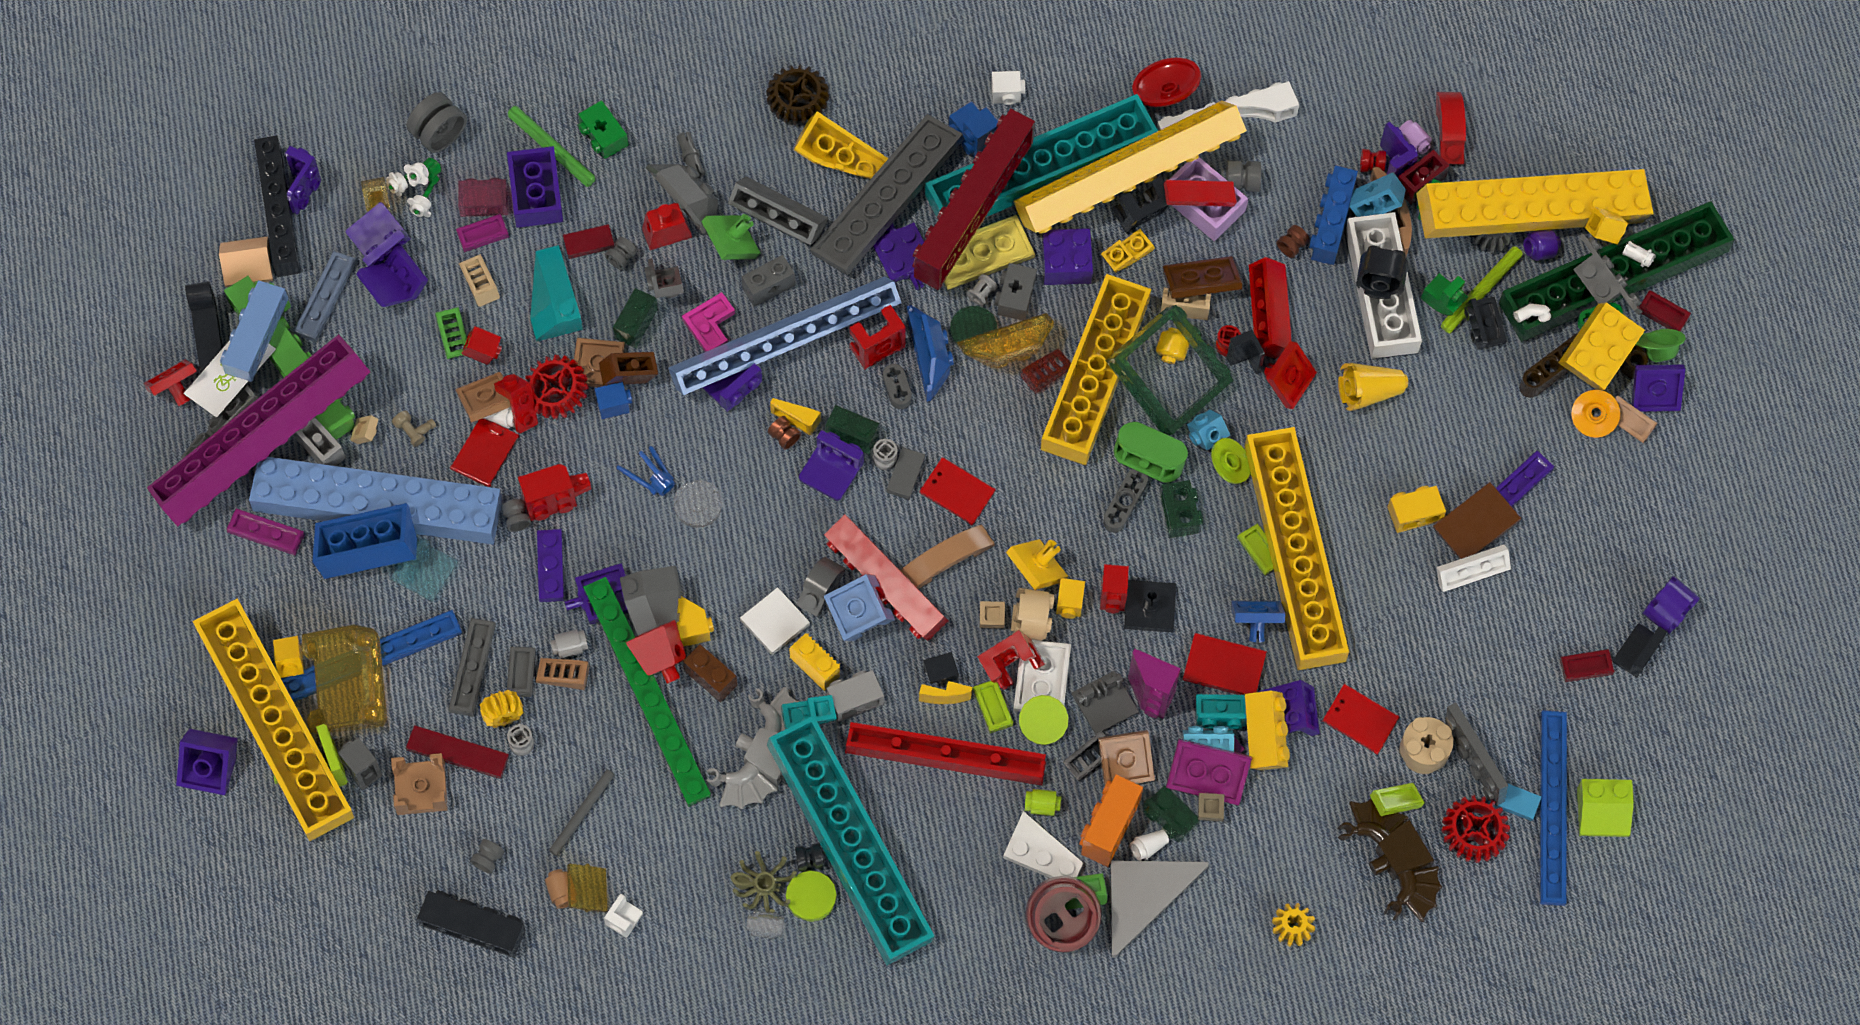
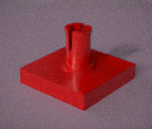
M1289 341L1276 363H1269L1267 365L1268 367L1265 368L1264 374L1285 408L1294 409L1317 372L1298 343Z
M184 359L143 384L153 396L168 388L177 405L181 406L190 400L189 397L183 394L186 390L181 380L197 371L191 362Z

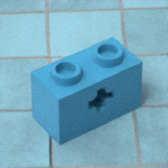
M1394 172L1354 189L1349 207L1357 217L1385 214L1402 206L1406 189Z

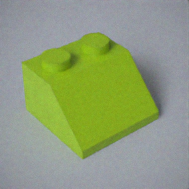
M1582 779L1577 787L1579 836L1630 837L1634 805L1632 780Z

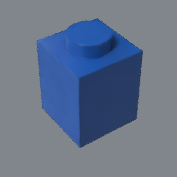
M623 382L594 388L601 419L630 413L629 404L633 403L630 390H625Z

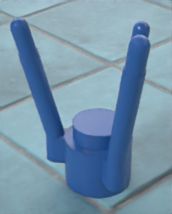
M650 446L649 450L661 470L656 468L643 451L639 452V455L654 473L650 478L651 484L622 466L617 465V470L647 488L653 495L659 493L663 496L675 485L674 478L666 469L653 446Z

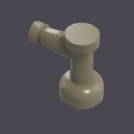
M406 410L402 411L392 419V424L398 429L402 428L411 439L410 443L413 447H417L424 442L425 437L423 435L430 429H434L436 423L433 419H430L427 423L414 428L410 423L411 415Z

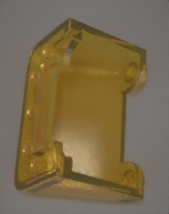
M348 625L302 634L301 651L307 659L314 661L318 709L311 710L307 718L310 733L318 734L316 727L322 724L327 725L330 733L383 727L387 721L380 639L376 630L359 625Z

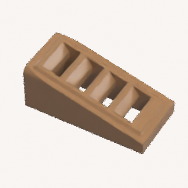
M540 658L536 683L585 690L590 668L589 662ZM546 666H551L549 677H544ZM556 667L560 668L559 677H554ZM565 669H570L568 678H564ZM575 670L579 671L578 679L573 678Z

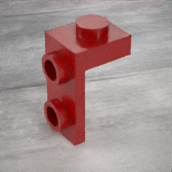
M512 374L494 383L495 391L510 400L516 432L523 433L538 425L532 389L528 381Z

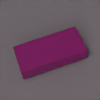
M501 214L456 229L464 252L509 238Z

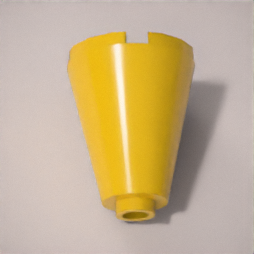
M1344 363L1340 370H1344L1343 376L1338 377L1340 399L1342 403H1347L1349 407L1346 409L1348 411H1355L1403 394L1408 387V377L1399 369Z

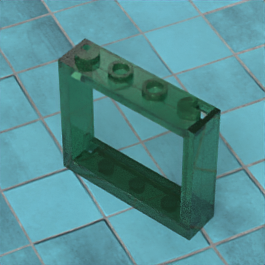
M1177 305L1166 307L1105 360L1158 430L1166 435H1173L1234 381L1230 376L1229 368L1225 364L1220 363L1216 357L1215 350L1204 342L1201 338L1200 330L1191 325L1187 319L1186 312ZM1170 319L1218 380L1214 386L1174 421L1126 360V357Z

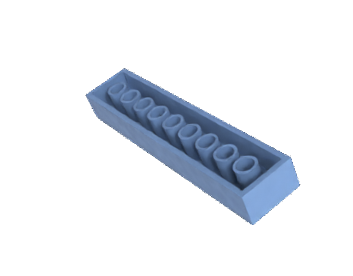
M267 457L257 463L249 498L253 512L319 521L332 520L407 503L416 534L493 545L503 501L499 488Z

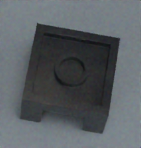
M1161 176L1152 180L1153 186L1143 192L1146 203L1138 206L1133 195L1128 193L1120 197L1119 205L1112 208L1125 233L1160 216L1171 206L1167 205L1164 180Z

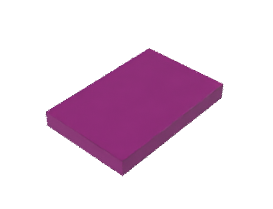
M1178 738L1166 788L1199 795V793L1224 794V802L1239 806L1252 757Z

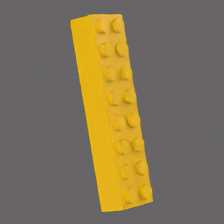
M1106 274L1042 436L1040 450L1087 465L1150 302V288Z

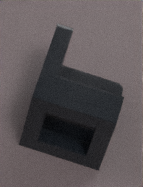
M952 652L923 660V670L927 672L931 684L943 680L959 683V673Z

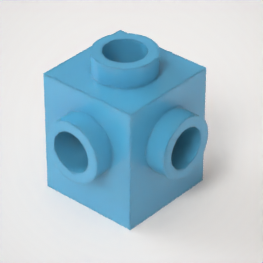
M1212 410L1197 415L1193 421L1187 424L1191 442L1205 450L1212 449L1218 440L1230 436L1222 415Z

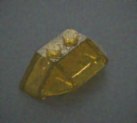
M1047 313L959 341L957 345L965 355L991 368H1003L1010 362L1016 360L1024 361L1029 359L1031 355L1037 354L1053 328L1054 320Z

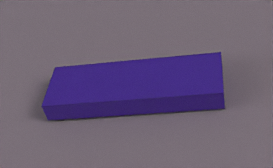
M1536 451L1501 482L1496 489L1513 507L1542 481L1555 466L1540 452Z

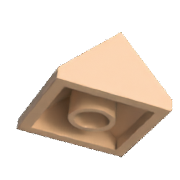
M268 236L220 243L219 258L225 287H230L246 276H249L253 282L258 280L262 282L273 281Z

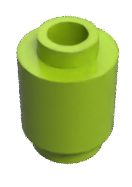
M1033 789L1032 791H1026L1024 811H1031L1030 814L1054 816L1055 811H1060L1061 796H1056V791Z

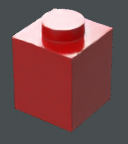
M474 326L467 336L461 354L488 365L493 358L497 359L501 352L502 346L499 345L501 337Z

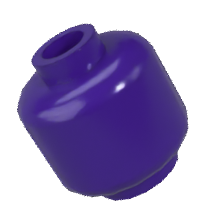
M1553 230L1531 231L1524 240L1523 246L1526 255L1532 260L1542 261L1552 259L1557 255L1561 241Z

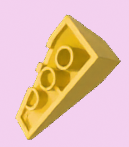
M818 111L808 120L794 147V151L812 163L871 179L889 159Z

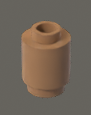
M557 869L548 873L545 884L552 904H555L557 909L573 905L576 902L574 898L576 893L569 872Z

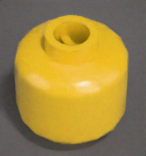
M1169 327L1168 330L1161 332L1156 346V353L1162 356L1161 361L1174 365L1176 361H1182L1186 358L1190 339L1186 336L1187 333L1185 331Z

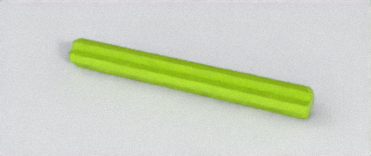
M1516 246L1512 247L1467 295V300L1454 314L1446 317L1441 324V328L1446 333H1451L1465 318V304L1473 298H1476V300L1483 299L1518 262L1523 252Z

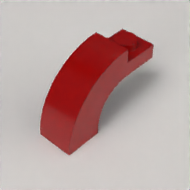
M1436 92V115L1438 116L1440 131L1439 155L1448 164H1464L1466 119L1461 92Z

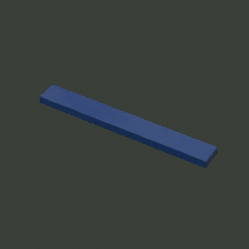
M450 610L304 669V674L285 677L281 680L293 702H296L461 635L462 631L453 610Z
M1542 710L1540 720V904L1565 906L1567 712Z

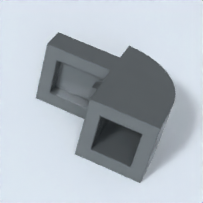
M826 557L819 560L808 574L796 606L818 617L826 603L824 595L837 589L846 568Z

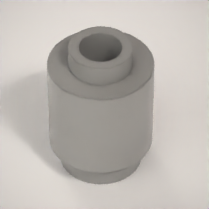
M576 629L555 634V640L550 641L553 655L558 654L560 659L582 654L584 650H588L584 630L577 631Z

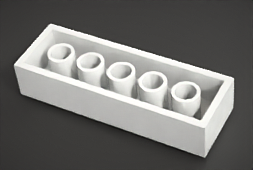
M1395 212L1348 218L1345 233L1356 282L1360 257L1367 251L1369 246L1375 245L1382 249L1403 251ZM1408 272L1404 292L1398 297L1397 293L1391 295V299H1376L1365 295L1363 288H1357L1371 359L1418 353L1422 339Z

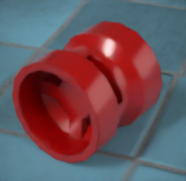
M1362 149L1360 172L1367 173L1372 171L1374 167H1379L1385 171L1386 151L1378 150L1377 152H1371L1370 149Z
M1226 325L1219 329L1216 340V350L1219 354L1227 357L1230 338L1227 337L1232 338L1240 335L1241 333L1237 327Z

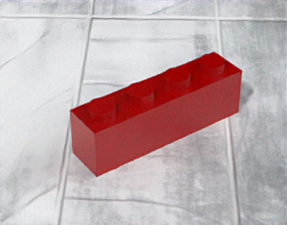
M1264 257L1248 265L1253 331L1265 356L1276 359L1280 357L1289 341H1292L1286 265Z

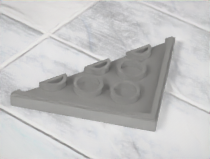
M1111 861L1112 958H1116L1172 901L1181 895L1208 868V862Z

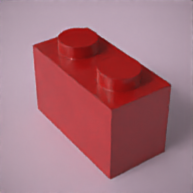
M1104 564L1101 581L1100 610H1105L1108 613L1124 611L1127 598L1129 566Z

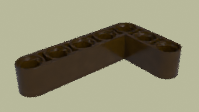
M1579 332L1525 371L1519 385L1522 395L1533 398L1570 372L1558 362ZM1636 344L1619 368L1625 376L1634 379L1635 366L1631 362H1636L1639 365L1648 364V356ZM1545 367H1550L1555 372H1548ZM1527 381L1535 382L1536 386L1529 385Z

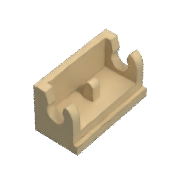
M1164 287L1160 315L1208 320L1211 294H1206V297L1196 295L1172 299L1170 292H1168L1169 288Z

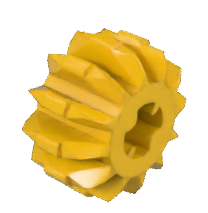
M510 690L499 691L495 694L491 693V696L485 697L480 704L483 721H485L487 726H493V728L512 724L513 721L519 720L520 716L524 713L523 705L517 692Z
M1299 903L1295 904L1294 909L1291 908V905L1285 904V911L1278 909L1276 911L1278 917H1273L1272 923L1276 925L1272 930L1273 933L1280 934L1278 941L1282 942L1286 938L1288 940L1287 946L1290 947L1294 940L1298 946L1302 945L1303 939L1309 941L1311 939L1310 933L1315 931V926L1311 924L1315 920L1314 916H1307L1308 908H1304L1302 911L1299 910ZM1290 923H1298V926H1294L1293 928L1289 926Z

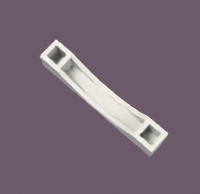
M1289 81L1285 83L1278 82L1262 90L1255 89L1240 97L1232 96L1225 101L1236 105L1241 117L1260 118L1272 122L1295 117L1299 109V103ZM1215 102L1207 104L1204 108L1187 110L1178 116L1164 117L1158 121L1157 130L1168 127L1215 104Z

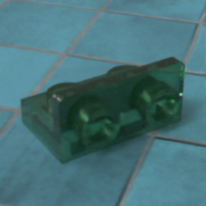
M1165 785L1150 799L1147 798L1144 801L1143 809L1147 818L1152 822L1156 820L1162 826V830L1166 832L1168 838H1174L1178 843L1200 823L1198 817Z

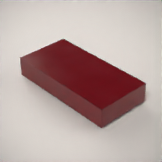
M609 224L563 235L568 259L606 251L615 247Z
M1651 290L1648 291L1642 304L1639 306L1642 310L1640 314L1667 329H1674L1680 332L1691 315L1689 311Z
M1609 649L1562 656L1559 659L1565 683L1609 676L1615 672Z

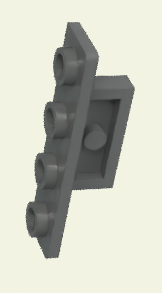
M1581 234L1579 237L1593 255L1573 270L1598 304L1605 302L1609 304L1622 294L1633 311L1639 315L1642 312L1639 308V305L1642 304L1634 292L1628 293L1625 288L1628 285L1620 273L1615 275L1611 268L1614 267V264L1607 255L1602 257L1598 249L1601 247L1594 237L1588 238L1585 234Z

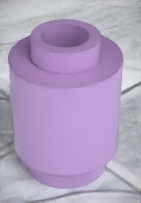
M1408 120L1400 126L1399 129L1404 139L1416 148L1418 154H1424L1430 149L1432 138L1417 122L1413 123L1412 120Z

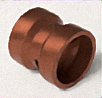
M1292 225L1287 230L1286 236H1281L1276 244L1283 254L1289 258H1294L1299 253V248L1304 247L1310 239L1301 227Z
M781 416L775 420L767 431L772 438H776L779 441V445L784 450L791 448L801 437V432L790 425V421L786 416Z

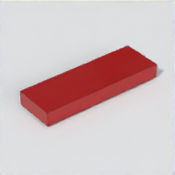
M1166 180L1164 182L1167 205L1234 207L1237 203L1234 183L1232 181Z

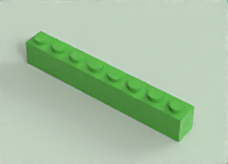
M249 276L244 277L224 290L227 301L238 316L243 308L246 309L249 302V292L252 287L255 288L258 282H253ZM281 316L269 342L271 346L276 348L269 359L284 378L312 355L309 352L304 353L301 348L303 346L301 340L296 334L291 335L288 331L290 328L289 324ZM342 398L335 400L327 407L325 412L315 416L335 440L353 430L355 426L353 422L355 415L348 405L345 407L340 402Z

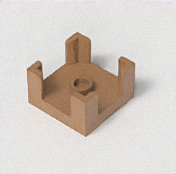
M442 753L430 754L431 761L406 763L404 757L391 758L395 780V795H393L397 815L448 811L445 761Z

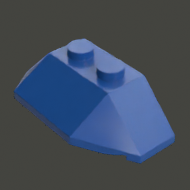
M909 305L907 306L909 329L926 401H931L950 375V366L954 365L951 351L947 352L945 344H948L947 331L942 330L940 322L916 307Z

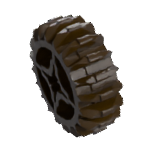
M801 64L798 66V69H794L790 65L788 71L781 68L780 74L774 73L773 80H769V88L766 90V96H768L767 104L770 106V111L776 113L777 119L784 117L786 124L793 120L795 126L798 121H802L805 125L807 123L806 119H810L817 111L822 114V110H826L829 100V87L825 84L824 76L819 77L818 70L812 72L810 66L804 70ZM806 85L810 86L816 92V95L812 94L806 88ZM779 95L784 96V99L789 101V105L784 103Z

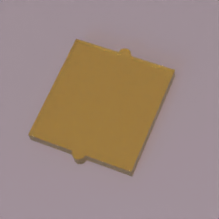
M588 863L585 865L568 864V908L582 909L586 913L590 911L607 912L606 868L592 867Z

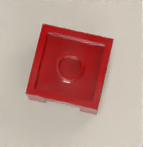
M891 304L881 310V313L887 320V325L872 336L868 335L859 322L849 327V332L855 340V343H849V347L864 370L905 347L906 327Z
M1020 630L977 656L991 682H998L1003 690L1013 685V680L1005 667L1020 657L1023 661L1029 660L1035 670L1045 665L1033 641Z

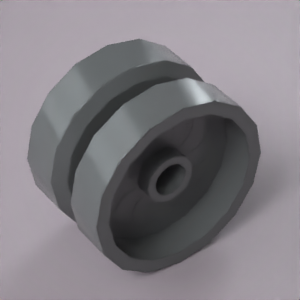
M437 92L427 96L413 109L408 117L406 127L415 138L420 139L421 144L428 151L436 153L446 149L461 135L467 123V116L458 107L453 106V102L444 93Z

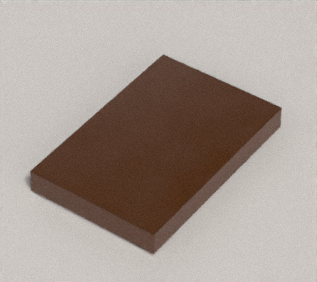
M1232 256L1162 266L1163 275L1172 299L1242 289V281Z
M1489 482L1433 525V529L1459 559L1480 553L1520 522L1521 517Z

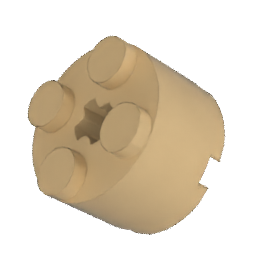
M1018 588L1015 598H1020L1019 603L1017 602L1013 606L1012 634L1020 630L1030 639L1042 641L1046 639L1047 632L1050 633L1052 618H1049L1048 615L1049 610L1053 608L1054 594H1049L1046 591Z
M1419 717L1410 723L1404 732L1399 748L1400 755L1405 761L1406 766L1420 774H1430L1441 769L1446 764L1453 749L1451 728L1442 721L1431 717Z

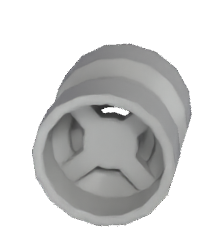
M881 439L875 443L873 461L877 468L890 470L896 465L898 449L894 441Z
M517 724L509 729L507 739L511 751L518 756L529 754L534 747L531 730L523 724Z

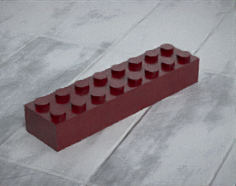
M1011 108L1006 115L1002 114L996 126L998 128L995 133L991 132L985 141L986 147L982 152L978 151L972 169H967L963 174L962 184L959 189L955 188L952 191L948 206H943L939 211L938 221L935 226L931 225L928 228L924 243L922 245L918 244L914 250L913 257L915 259L912 264L914 278L938 291L1033 144L1035 121Z

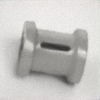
M981 274L978 277V283L973 289H969L966 294L973 303L983 306L986 303L985 299L992 291H996L998 286L990 277Z

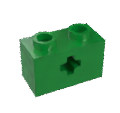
M602 100L578 114V129L584 137L586 135L589 137L591 147L596 154L600 153L604 159H607L629 146L626 132Z

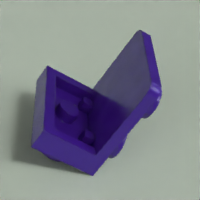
M289 146L285 155L291 174L296 176V179L287 192V198L292 213L298 215L300 210H304L307 207L311 193L319 188L321 177L315 157L311 156L303 148L296 149Z
M402 246L394 247L384 263L360 268L356 273L363 285L382 307L417 299L428 282V279Z
M754 363L751 367L704 386L702 389L728 412L731 408L738 405L748 393L760 385L762 382L761 368Z
M821 430L816 437L817 448L799 474V480L835 501H839L864 464V452L853 443L847 444L841 441L840 437L835 433H826Z

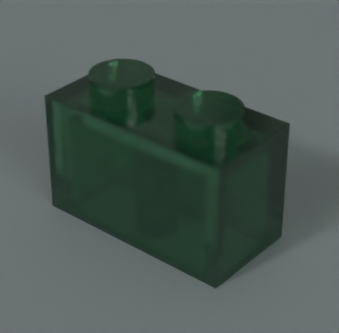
M636 288L633 290L613 326L615 340L625 342V344L635 349L637 348L658 310L657 299L654 296Z
M835 405L825 425V432L835 433L840 437L841 441L847 444L853 443L860 447L862 452L870 455L880 435V423Z

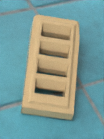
M481 254L459 263L479 307L500 298L497 287ZM481 266V268H478L468 273V270Z

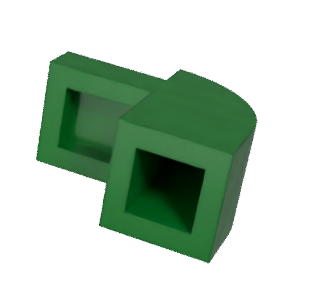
M1439 273L1424 289L1420 299L1443 315H1453L1468 298L1462 290L1466 281L1457 276L1451 283Z

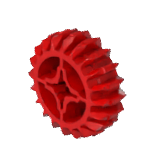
M555 354L553 360L546 356L545 363L537 360L538 367L536 369L530 367V371L533 374L526 375L525 379L531 385L535 404L534 409L537 414L540 415L542 413L545 418H549L551 415L553 419L557 420L559 414L563 418H567V411L569 410L571 413H575L574 407L576 405L582 407V403L579 400L580 398H587L583 391L589 389L588 384L585 383L588 377L586 374H583L584 369L582 366H578L576 360H570L565 355L561 359L559 355ZM572 377L573 383L572 388L569 392L567 388L569 383L571 382L569 379ZM543 382L545 386L540 397V387ZM550 383L553 384L554 386L556 385V386L560 387V388L562 389V391H561L560 389H558V388L552 387V386L550 385Z
M1475 795L1471 797L1470 802L1466 797L1461 799V804L1455 801L1452 805L1453 809L1448 808L1446 811L1447 817H1443L1442 823L1446 826L1442 827L1441 832L1447 834L1443 840L1445 843L1452 842L1448 848L1449 851L1457 849V858L1464 854L1466 855V862H1469L1471 857H1474L1476 863L1481 861V856L1486 862L1490 860L1491 855L1497 857L1499 850H1504L1506 846L1504 842L1508 841L1510 837L1506 833L1509 832L1510 825L1504 824L1507 822L1508 817L1505 815L1500 816L1503 811L1502 807L1495 810L1493 808L1495 801L1487 804L1485 803V796L1481 798L1480 802L1477 801ZM1472 812H1474V813H1479V814H1482V815H1484V816H1482V817H1477V816L1473 815ZM1458 818L1463 821L1462 825L1465 828L1461 836H1459L1456 828V820ZM1491 822L1495 829V839L1493 841L1489 838L1490 834L1486 829ZM1482 825L1479 832H1470L1472 826H1474V828L1475 826L1479 828ZM1474 841L1480 846L1471 845L1467 842Z

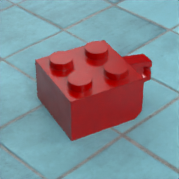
M562 464L518 477L521 495L530 521H541L547 519L552 514L571 511L574 507H577L575 497L591 490L587 473L569 476L566 466Z

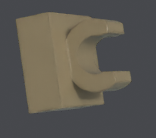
M1199 793L1198 820L1223 821L1224 794Z

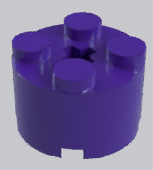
M1674 575L1642 612L1645 617L1667 631L1668 634L1678 627L1688 611L1700 599L1694 591Z

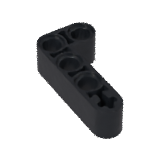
M210 281L185 285L186 297L192 315L200 374L223 349L216 299Z

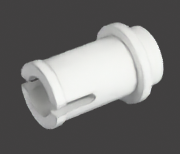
M1631 241L1628 242L1623 251L1624 256L1641 263L1642 267H1649L1655 257L1651 249L1647 251Z

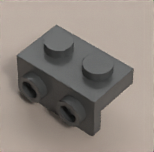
M652 258L648 259L649 267L644 269L649 291L654 290L655 298H673L684 293L678 266L655 270Z

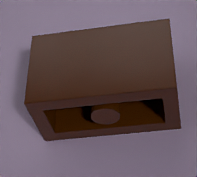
M654 352L611 353L599 362L603 386L623 382V385L646 384L659 375Z
M701 644L683 661L684 672L720 703L737 686V676Z

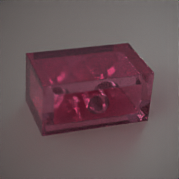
M469 178L465 181H458L460 216L508 215V187L506 179L490 178L489 180H477Z

